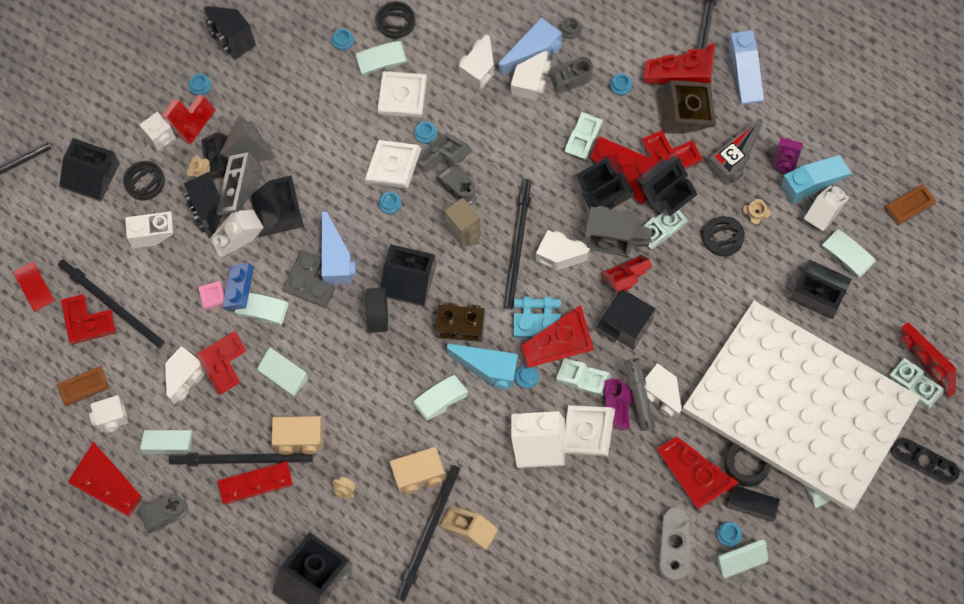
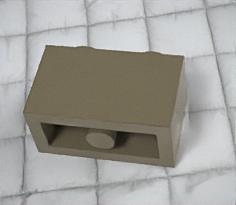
M464 198L444 211L446 228L462 248L467 245L472 246L480 239V218Z

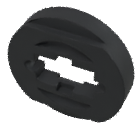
M388 2L377 12V28L381 34L388 38L399 39L406 37L415 27V13L404 2ZM387 16H398L405 18L408 23H405L404 26H396L386 23V20L383 19H387Z
M139 161L126 170L123 183L126 191L132 198L145 201L156 197L162 191L165 184V176L162 169L156 163ZM148 172L150 174L155 172L153 174L155 178L151 180V183L141 190H134L136 188L135 184L141 177H144Z
M719 216L713 218L705 225L702 238L705 247L711 253L725 257L731 256L741 249L745 232L741 223L735 218ZM726 224V225H724V226H720V227L714 228V227L717 226V225ZM731 229L732 232H737L733 238L726 241L716 242L715 239H710L713 238V234L719 231ZM734 243L733 245H731V246H729V247H721V246H725V245Z

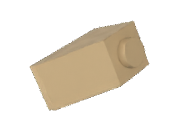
M450 506L439 526L441 529L470 545L485 550L493 541L498 530L497 527L480 514Z

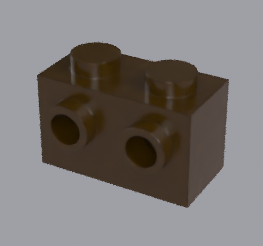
M449 302L444 303V305L438 304L435 326L436 338L483 342L485 308L474 304L467 305V307Z

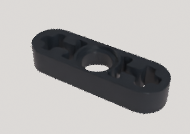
M900 438L892 446L891 452L896 460L944 485L953 484L960 476V469L956 463L908 438ZM906 445V450L911 454H913L915 450L918 451L917 455L914 457V461L910 460L913 455L907 452L904 455H901L900 448L898 447ZM923 455L928 456L932 460L931 467L921 466L919 457ZM939 462L941 463L938 467L940 469H938L935 473L932 470L937 466V463ZM950 468L951 474L954 476L946 478L944 477L945 472L942 470Z

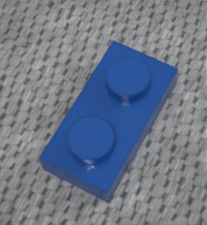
M250 263L230 266L222 305L227 311L245 309L247 307L254 266Z

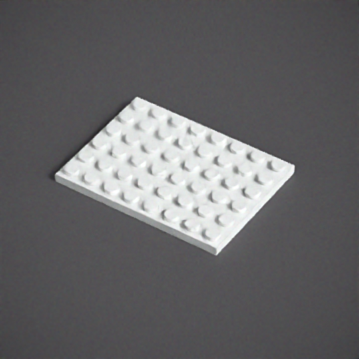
M753 301L690 396L682 412L852 513L919 401L920 396Z

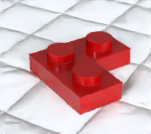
M198 95L188 109L180 100L173 98L161 117L184 142L192 144L216 109L202 95Z
M663 130L642 138L641 143L648 156L660 162L662 159L669 160L676 156L679 157L685 170L702 163L703 158L693 140L672 149Z
M639 255L601 272V275L608 285L617 292H622L623 289L627 291L633 287L632 285L638 283L637 277L644 275L646 270L652 268L650 259L644 255Z
M84 294L61 300L68 339L71 345L117 333L111 309L89 314Z
M236 331L229 333L196 353L218 395L241 383L229 363L246 352Z

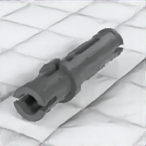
M632 358L633 368L631 360L628 359L623 363L628 375L629 382H627V385L632 391L641 431H647L648 423L649 430H652L656 425L645 389L646 379L642 377L639 359Z

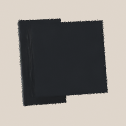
M676 156L669 160L662 159L635 180L650 208L667 216L673 215L698 195L691 181L686 179L688 174L679 157Z
M605 157L576 175L583 191L587 192L583 196L589 209L591 207L603 206L611 210L635 196L621 165L609 157Z
M623 289L622 292L618 293L597 324L596 330L615 342L618 339L620 343L634 350L653 322L656 308Z

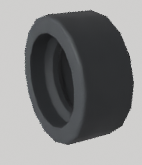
M385 287L366 289V317L369 333L388 331V303Z
M734 443L729 448L724 459L726 474L738 481V485L741 487H754L761 484L768 476L772 465L762 460V468L757 475L745 476L740 474L735 469L734 458L739 451L746 449Z

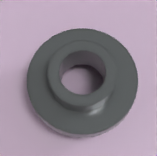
M568 17L560 24V32L568 39L578 37L582 31L581 23L574 17ZM568 27H573L574 30L570 31V30H567V28H568Z

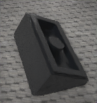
M216 132L201 140L203 158L209 160V173L213 180L225 177L228 160L220 155L228 136L220 132Z
M736 485L731 490L726 508L774 522L780 499Z

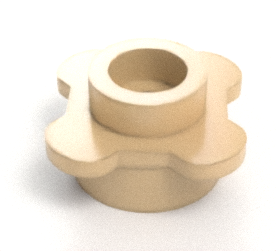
M194 156L187 170V175L189 177H198L210 172L209 160L206 158L202 160L200 157Z
M756 199L750 205H746L743 208L744 214L750 217V222L754 225L759 224L760 220L769 218L771 215L770 210L767 209L766 204L761 199Z
M339 477L338 480L334 479L332 481L334 485L332 490L338 497L350 500L354 498L352 493L356 486L350 479Z

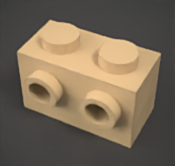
M321 416L273 417L272 447L275 452L278 451L279 454L289 455L293 451H302L304 454H315L317 451H323V421Z
M436 447L390 461L400 494L410 495L418 492L421 487L427 485L428 487H435L440 485L443 480H446Z

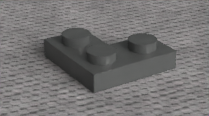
M446 132L419 154L416 166L428 172L436 168L443 159L456 165L462 162L472 150L467 143Z
M302 249L283 291L326 309L335 286L316 279L322 266V257Z

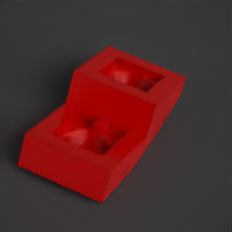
M34 261L13 272L34 312L55 302Z

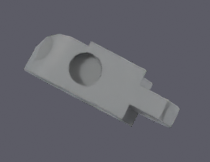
M675 507L669 509L666 515L663 516L658 569L663 579L679 582L685 579L690 568L689 517L684 510ZM676 538L681 542V547L672 548L668 541ZM676 562L679 565V569L673 570L670 564Z

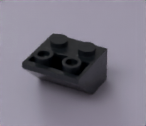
M205 6L203 8L206 16L203 19L209 27L207 30L214 40L218 39L221 42L220 47L226 55L230 54L236 60L256 46L250 24L238 9Z
M73 138L63 156L59 186L65 190L101 202L120 162L113 151Z
M207 172L185 182L184 186L187 191L183 194L201 233L206 232L208 237L211 238L217 230L222 215L216 213L220 194L210 173Z
M292 175L269 180L251 195L253 210L264 227L259 233L260 237L304 227Z
M390 244L381 287L386 289L387 298L425 307L437 265L435 254Z
M809 259L790 300L833 320L852 279Z

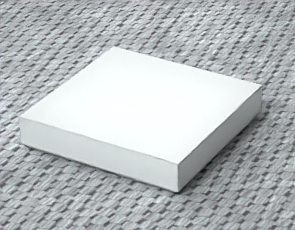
M383 71L378 114L422 117L427 75Z
M379 140L365 177L366 182L408 189L421 151L420 146Z
M568 405L565 423V454L608 457L615 409L612 407Z

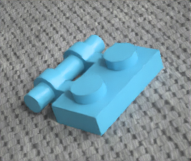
M524 296V299H514V308H524L523 314L514 313V338L531 339L559 320L561 314H552V308H561V299H552V297L531 299L530 296ZM531 308H545L544 314H530Z

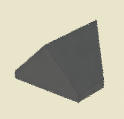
M238 116L220 155L229 160V156L249 152L257 162L276 158L257 128L242 116Z

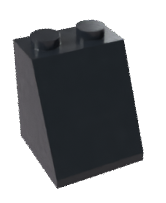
M308 532L281 565L272 593L287 604H325L350 560L314 534Z

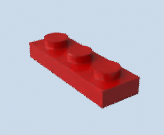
M287 461L217 481L223 505L294 486Z

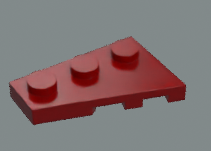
M715 43L707 44V48L700 50L695 48L689 49L687 53L678 56L670 54L647 60L644 71L645 84L668 83L670 80L711 83L716 50Z
M599 136L590 157L596 163L605 157H609L620 164L635 194L634 198L643 205L646 199L635 180L659 161Z
M581 305L520 346L526 369L594 350Z
M909 322L901 326L900 340L903 346L912 352L936 384L944 388V394L950 398L956 393L957 368Z
M677 436L657 449L658 454L697 510H700L739 483Z
M94 441L68 480L71 486L129 518L142 499L139 492Z

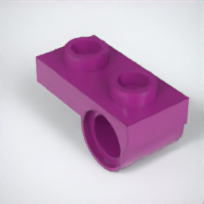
M781 137L772 168L778 169L783 173L795 170L803 143Z
M612 378L605 380L606 407L615 409L612 428L618 430L630 429L628 405L634 402L631 389L628 388L626 381Z

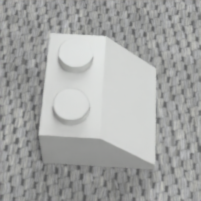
M559 411L512 414L511 438L517 468L565 466V419Z

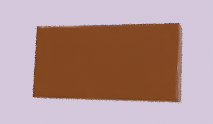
M922 184L889 203L884 209L896 225L899 226L932 207L937 201L926 186Z
M101 366L56 384L65 407L110 389Z

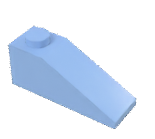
M541 18L499 62V73L505 75L513 72L517 65L543 51L548 52V57L552 53H557L562 46V32Z
M752 30L731 33L728 46L741 105L763 102L758 50L754 32Z
M322 212V279L329 284L352 283V275H356V262L351 261L350 253L328 213Z

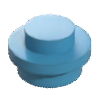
M338 29L332 36V43L338 50H347L352 47L354 36L347 29Z
M617 74L611 79L610 88L617 95H626L632 89V80L626 74Z
M195 74L189 81V89L195 95H205L211 89V81L206 75Z
M427 121L419 123L414 130L415 138L421 143L432 142L437 136L436 127Z
M386 192L379 199V207L386 214H394L401 208L402 201L397 193Z
M525 365L521 366L515 375L516 382L522 388H532L539 381V373L535 367L526 369Z
M726 522L718 528L717 538L722 545L733 547L740 542L742 531L737 524Z

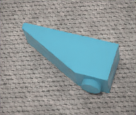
M838 155L803 165L787 173L783 177L781 187L791 203L794 204L850 176L852 173L841 156Z
M455 344L447 345L449 357L490 385H494L495 388L506 390L508 387L514 388L518 354Z

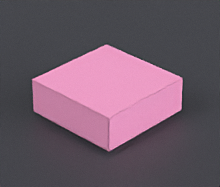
M221 281L198 287L204 310L223 305L224 291Z

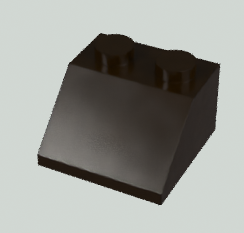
M670 80L658 91L664 133L685 134L716 125L710 83Z

